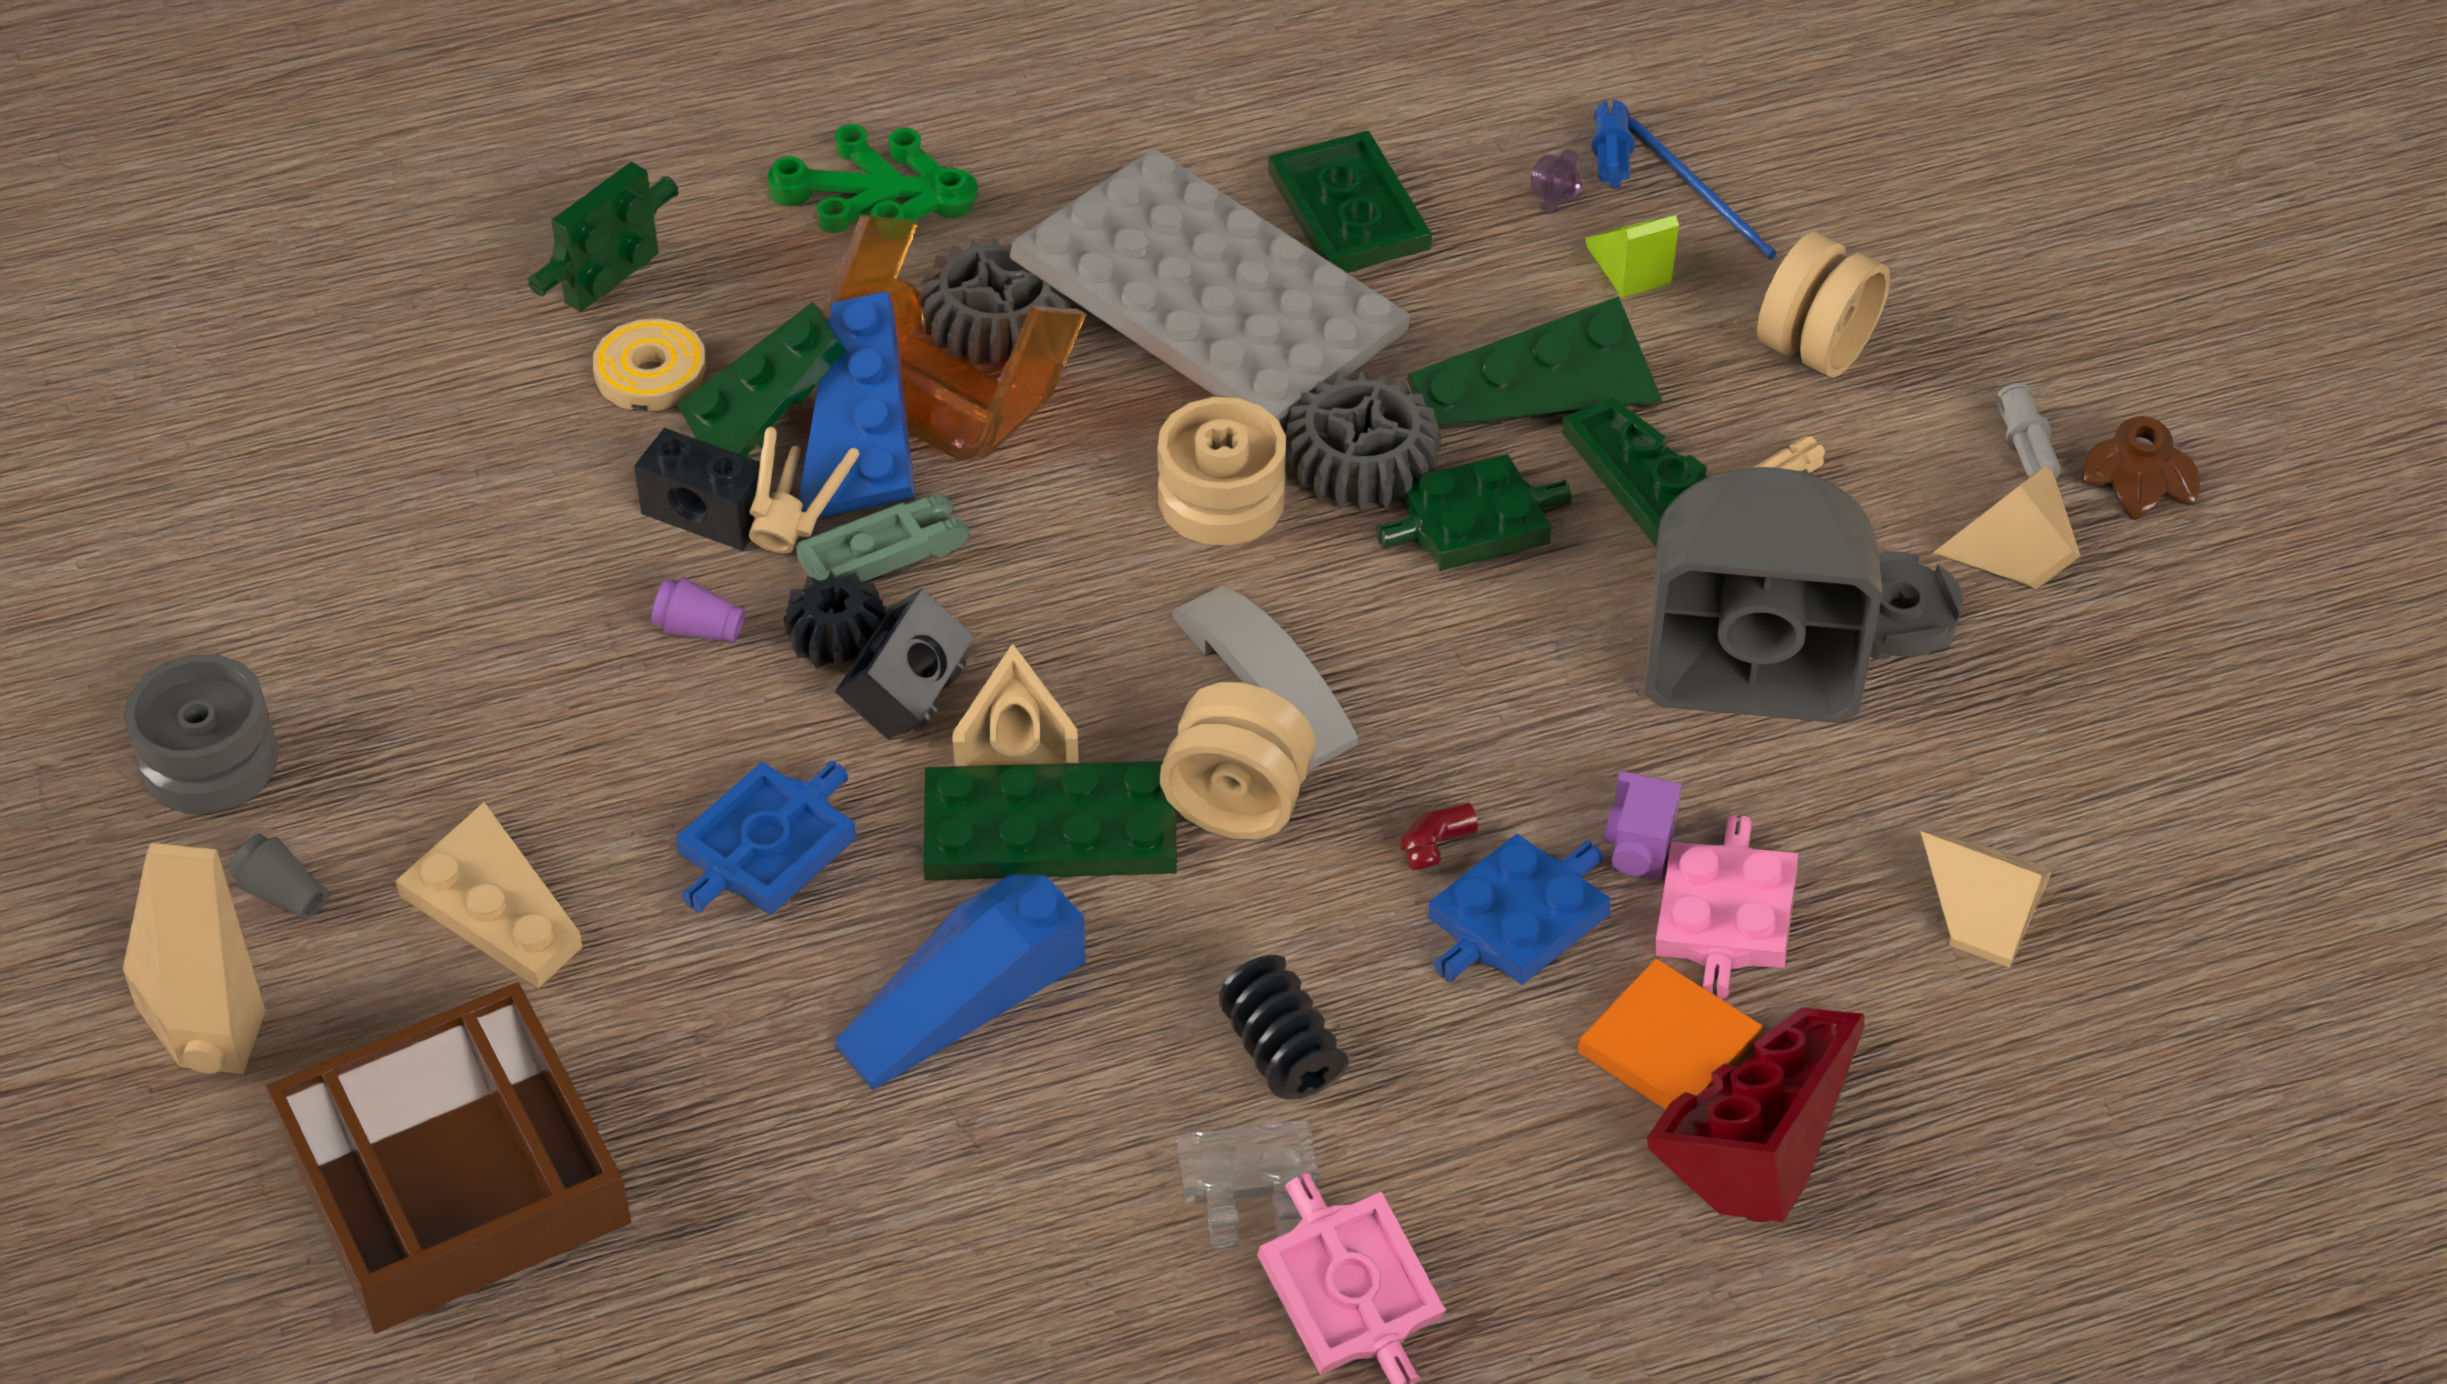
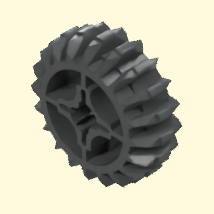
M994 238L991 245H980L972 240L969 249L965 250L952 246L949 256H937L934 266L925 270V278L922 280V292L919 293V311H922V324L925 327V334L931 335L934 338L936 348H948L952 359L964 355L969 356L972 366L980 360L991 361L996 368L999 361L1009 360L1018 366L1023 356L1038 360L1042 349H1054L1056 340L1065 334V328L1068 325V313L1071 312V299L1010 259L1012 244L1009 246L999 245Z
M1361 372L1357 380L1348 381L1338 374L1332 386L1318 381L1314 393H1301L1302 398L1299 406L1292 407L1287 418V431L1284 433L1286 435L1287 463L1290 466V473L1297 475L1301 489L1314 488L1318 501L1331 496L1334 497L1339 509L1347 502L1358 503L1362 512L1367 504L1371 502H1377L1386 509L1391 497L1402 500L1405 491L1412 489V477L1420 480L1426 473L1433 472L1438 463L1441 434L1438 432L1439 425H1437L1434 409L1426 407L1423 394H1410L1406 382L1391 386L1388 384L1385 375L1377 381L1366 380Z

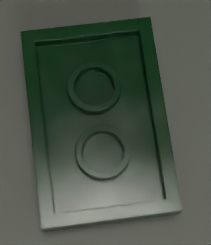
M1369 130L1268 156V173L1314 252L1341 268L1344 272L1431 250L1432 233Z

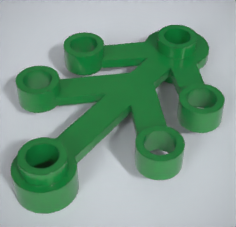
M847 124L837 129L835 132L836 152L840 157L853 161L865 173L809 169L801 159L794 156H785L773 163L767 175L771 199L784 206H796L804 203L811 197L813 190L857 193L856 196L848 200L841 197H827L818 203V225L823 231L828 233L842 232L850 226L851 222L871 212L873 231L883 237H893L902 233L905 226L931 212L947 218L965 215L971 210L978 196V183L975 177L961 169L941 167L921 149V136L916 130L911 128H899L890 133L888 137L889 155L895 162L906 163L919 177L902 176L868 146L867 131L864 127L857 124ZM898 197H912L911 200L902 205L892 201Z

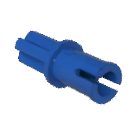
M1612 100L1613 114L1609 115L1608 103L1604 101L1595 110L1596 133L1592 138V151L1597 157L1599 180L1610 183L1611 188L1621 187V181L1630 178V156L1634 151L1635 141L1628 128L1629 110L1627 106L1621 101Z

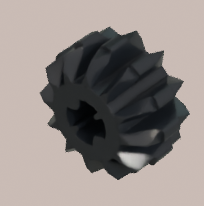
M830 570L826 579L820 581L807 576L804 589L791 590L788 608H786V615L784 616L785 633L789 635V641H791L792 649L796 652L797 658L810 657V661H812L816 670L831 662L841 672L845 662L856 660L887 610L883 606V600L880 599L875 583H861L856 572L849 574L845 578H837L834 572Z

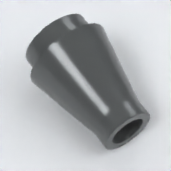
M262 834L252 836L239 848L230 864V875L237 879L239 890L289 910L303 920L313 917L323 906L327 898V888L312 877L277 837L268 839Z

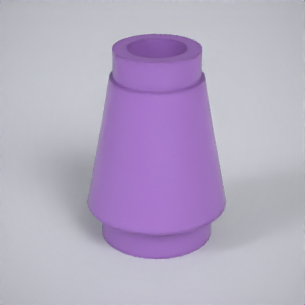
M681 577L679 581L665 578L654 603L651 623L664 627V634L718 641L725 640L735 643L741 632L746 610L735 606L733 603L685 577Z

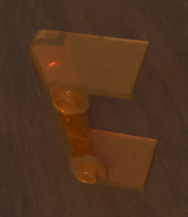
M860 215L823 312L829 320L832 303L888 291L894 304L908 432L956 459L979 460L987 457L1052 397L1086 314L1077 309L1031 306L1012 354L1004 365L997 381L957 358L952 359L950 354L915 336L922 320V306L919 302L920 292L913 284L897 275L918 224L906 219Z

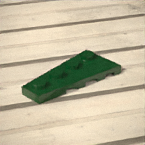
M1619 296L1411 372L1407 377L1412 394H1423L1426 407L1434 409L1437 425H1439L1438 430L1496 424L1502 420L1531 417V420L1554 417L1555 414L1577 412L1610 398H1614L1625 407L1638 405V408L1658 406L1662 401Z
M1614 398L1563 418L1562 434L1657 548L1660 520L1665 510L1684 490L1708 478L1706 475L1707 466L1690 454L1685 457L1675 453L1665 445L1666 436Z

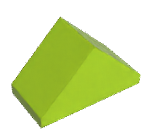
M1676 215L1634 223L1585 238L1588 250L1622 298L1672 284L1679 228Z

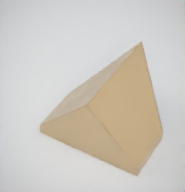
M2046 466L1933 552L1934 554L2029 585L2034 589L2039 588L2081 556L2053 470Z
M1013 643L953 731L954 766L1079 763L1078 729Z
M1920 831L1951 937L1949 946L2010 968L2051 877L2052 869L1992 847Z

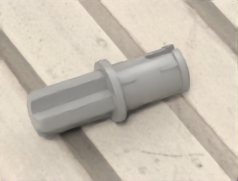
M2012 383L2005 386L1998 392L2000 398H1995V402L2008 428L2005 438L2009 448L2018 452L2026 474L2029 477L2046 466L2053 470L2054 476L2057 478L2061 467L2049 440L2052 429L2049 421L2041 417L2038 412L2030 387L2023 383Z

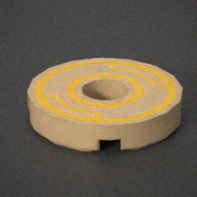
M661 318L640 319L618 326L601 339L593 353L594 379L601 394L618 407L633 410L632 404L638 406L647 405V411H662L676 406L702 386L704 382L703 375L707 370L705 346L697 333L679 322ZM647 362H658L662 364L654 369L645 370L638 368L640 365Z

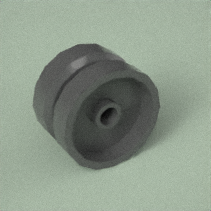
M189 655L168 661L143 676L128 695L124 719L146 789L163 806L185 814H213L237 807L259 793L275 773L279 750L269 720L265 699L258 677L241 662L221 655Z

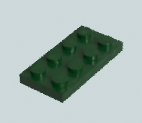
M1163 761L925 767L924 878L925 880L1006 878L1011 874L1046 875L1047 877L1177 874L1175 808L1167 801L1159 783Z

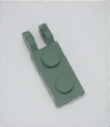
M937 494L907 505L904 503L897 504L800 541L796 545L797 558L807 575L817 580L826 579L830 570H832L837 578H845L849 574L856 572L859 580L863 583L930 557V554L942 557L949 554L952 550L956 551V549L962 548L963 544H966L970 532L969 528L960 518L955 519L953 517L950 519V516L953 515V505L943 494Z

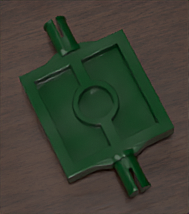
M631 161L551 220L554 235L552 257L549 263L533 275L528 276V285L536 295L543 297L549 290L562 282L565 303L579 312H582L600 297L607 295L613 287L640 267L645 266L659 253L654 215H656L660 207L679 195L676 183L670 177L663 176L650 187L647 170Z
M1508 454L1433 471L1423 475L1420 480L1412 477V489L1405 491L1404 498L1401 500L1409 518L1386 524H1378L1376 528L1377 537L1382 549L1415 541L1430 552L1440 571L1550 544L1551 525L1542 509L1570 504L1572 501L1571 490L1565 479L1533 487L1523 480Z

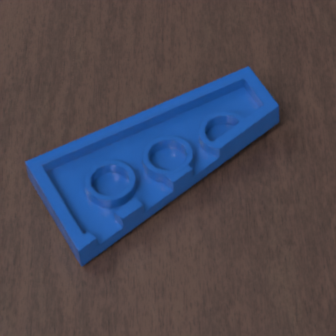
M888 291L832 303L829 321L846 350L818 383L798 499L803 504L801 512L805 513L837 465L851 448H856L859 451V457L817 519L916 498L894 304Z

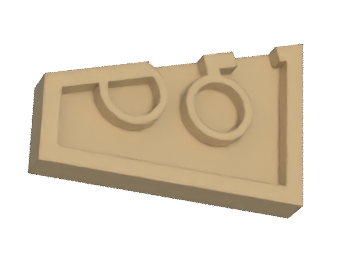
M485 802L396 880L398 893L401 898L538 989L583 948L579 930Z

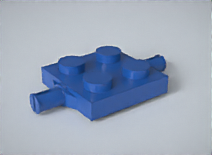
M763 761L676 836L678 853L705 871L703 876L682 892L685 903L691 909L694 907L695 912L700 913L722 891L729 890L741 895L770 916L856 839L855 822L831 807L826 799L848 781V774L840 764L836 766L835 761H829L811 780L803 782L782 775Z
M1515 834L1429 901V919L1450 933L1457 942L1445 954L1434 960V966L1438 974L1442 978L1446 975V981L1452 982L1474 962H1481L1482 964L1499 968L1521 985L1526 983L1610 915V897L1581 878L1596 865L1603 862V854L1598 846L1594 844L1592 847V842L1586 840L1565 859L1558 860L1549 856L1519 834Z

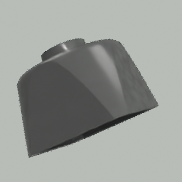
M1775 467L1743 468L1719 473L1695 483L1678 495L1665 510L1659 526L1645 694L1659 706L1666 708L1840 723L1858 714L1882 597L1877 541L1872 525L1861 506L1845 491L1826 480L1804 472Z

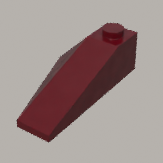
M1801 1007L1753 1042L1755 1054L1735 1068V1066L1724 1063L1711 1073L1712 1085L1697 1096L1684 1092L1673 1100L1647 1136L1648 1150L1718 1214L1745 1217L1759 1223L1771 1221L1784 1222L1807 1185L1865 1026L1864 1014Z

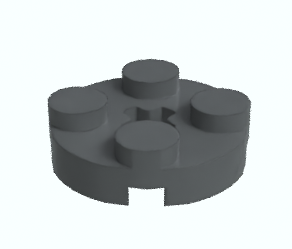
M1907 552L1879 553L1882 597L1870 657L1887 659L1891 656H1919L1949 647L1953 641L1962 609V593L1957 581L1946 569L1938 564L1936 571L1919 565L1918 555ZM1891 599H1900L1903 605H1911L1913 607L1910 609H1899L1891 606L1890 602Z

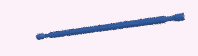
M1629 116L1628 127L1743 236L1751 243L1756 244L1769 260L1776 256L1777 252L1769 244H1765L1760 239L1758 233L1641 123Z

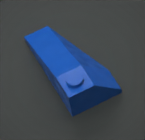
M1011 874L955 908L835 1040L836 1049L871 1090H875L1085 964L1084 916L1046 875Z

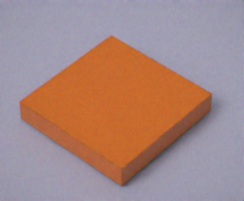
M1655 959L1579 1039L1578 1053L1666 1110L1669 1104L1684 1092L1697 1096L1712 1085L1711 1073L1724 1063L1736 1066L1754 1046L1753 1042L1761 1037L1763 1025L1663 962Z

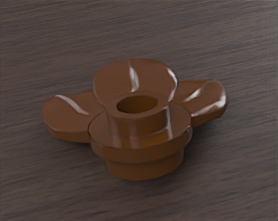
M2137 416L2124 421L2119 426L2113 439L2095 445L2085 457L2083 482L2089 485L2112 484L2119 503L2133 520L2140 519L2152 510L2163 498L2164 494L2173 500L2187 505H2194L2198 498L2200 478L2195 463L2189 456L2173 447V438L2170 431L2163 423L2154 418ZM2135 438H2145L2152 442L2153 445L2143 446Z

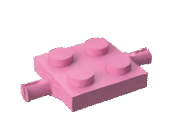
M1737 815L1730 816L1726 820L1724 845L1714 846L1671 842L1656 935V956L1688 959L1706 966L1702 988L1714 994L1715 981L1718 980L1717 997L1721 1000L1726 999L1729 995L1731 969L1748 966L1785 969L1798 871V853L1749 848L1753 823L1749 818L1742 815L1738 835Z
M1311 1173L1302 1174L1300 1180L1298 1176L1285 1185V1189L1289 1192L1303 1220L1290 1233L1261 1245L1257 1256L1320 1376L1355 1359L1377 1357L1390 1384L1416 1383L1420 1376L1414 1370L1401 1343L1411 1333L1441 1320L1446 1309L1383 1193L1378 1192L1352 1205L1327 1207L1312 1179Z

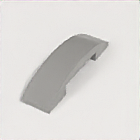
M1220 586L1172 610V618L1204 655L1216 651L1243 683L1268 689L1293 703L1309 720L1317 739L1314 758L1309 770L1358 746L1356 732L1319 672L1291 637L1254 602L1233 589Z

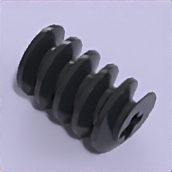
M1279 955L1260 956L1244 963L1230 974L1220 991L1219 1005L1225 1015L1231 1019V1026L1238 1036L1242 1038L1244 1048L1254 1058L1256 1068L1266 1077V1084L1275 1096L1285 1100H1292L1316 1095L1342 1077L1348 1068L1349 1058L1342 1049L1336 1048L1337 1039L1330 1029L1324 1028L1325 1019L1318 1010L1312 1009L1313 1000L1305 990H1301V980L1294 971L1285 970V957Z

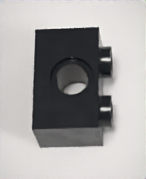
M663 428L634 465L641 514L743 551L751 541L749 532L755 517L749 511L756 495L760 462Z
M922 588L889 607L835 693L887 739L898 735L910 727L914 731H918L938 711L940 704L935 699L941 689L950 685L965 668L966 661L962 656L975 636Z

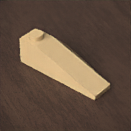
M150 843L146 853L123 964V972L135 1007L179 1067L190 1068L204 1074H213L218 1071L244 1074L266 1010L217 849Z

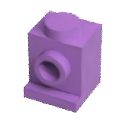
M1620 771L1617 780L1615 804L1612 805L1609 813L1604 842L1615 844L1612 857L1613 870L1620 871L1626 875H1640L1662 880L1677 822L1682 784Z

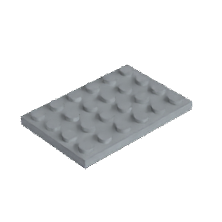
M1155 148L1012 241L1010 259L1214 396L1240 398L1260 405L1277 418L1281 426L1287 422L1291 408L1299 406L1302 398L1301 393H1314L1318 381L1331 386L1334 385L1338 374L1346 378L1406 333L1411 314L1384 296L1364 285L1341 268L1327 261L1298 240L1290 237Z

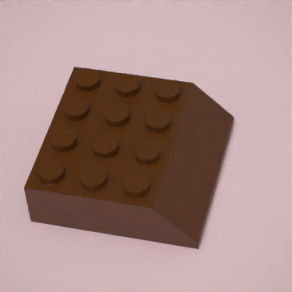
M519 982L265 1085L302 1181L374 1334L631 1223L623 1178Z

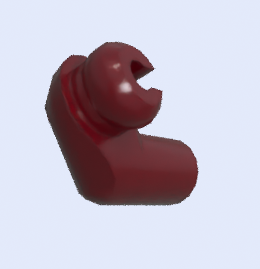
M1464 803L1420 815L1413 822L1400 841L1401 851L1406 850L1407 864L1412 870L1415 871L1439 864L1441 854L1437 848V842L1477 833L1478 822L1472 804Z

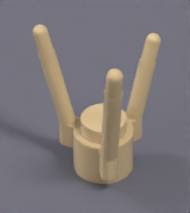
M768 427L765 430L761 451L756 495L749 511L755 517L749 537L752 542L765 550L785 554L794 550L798 536L810 538L817 518L859 457V451L856 448H851L804 513L801 512L803 504L797 498L789 495L801 455L799 446L791 447L777 491L769 494L777 432L775 428Z

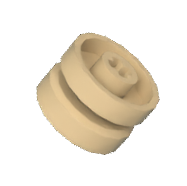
M1814 231L1803 236L1789 251L1777 269L1766 292L1757 324L1759 343L1790 357L1800 351L1804 365L1832 378L1839 376L1857 359L1876 327L1888 296L1891 280L1889 267L1858 252L1847 258L1844 245Z
M1210 397L1190 402L1173 412L1159 430L1158 506L1166 523L1181 536L1205 545L1232 546L1255 540L1272 529L1284 512L1286 435L1278 419L1260 405L1240 398Z
M1218 682L1199 689L1188 701L1178 725L1177 737L1171 742L1161 765L1159 783L1167 801L1185 819L1204 830L1232 839H1261L1277 834L1289 822L1298 799L1300 784L1306 779L1313 761L1317 739L1309 720L1293 703L1276 693L1247 683Z

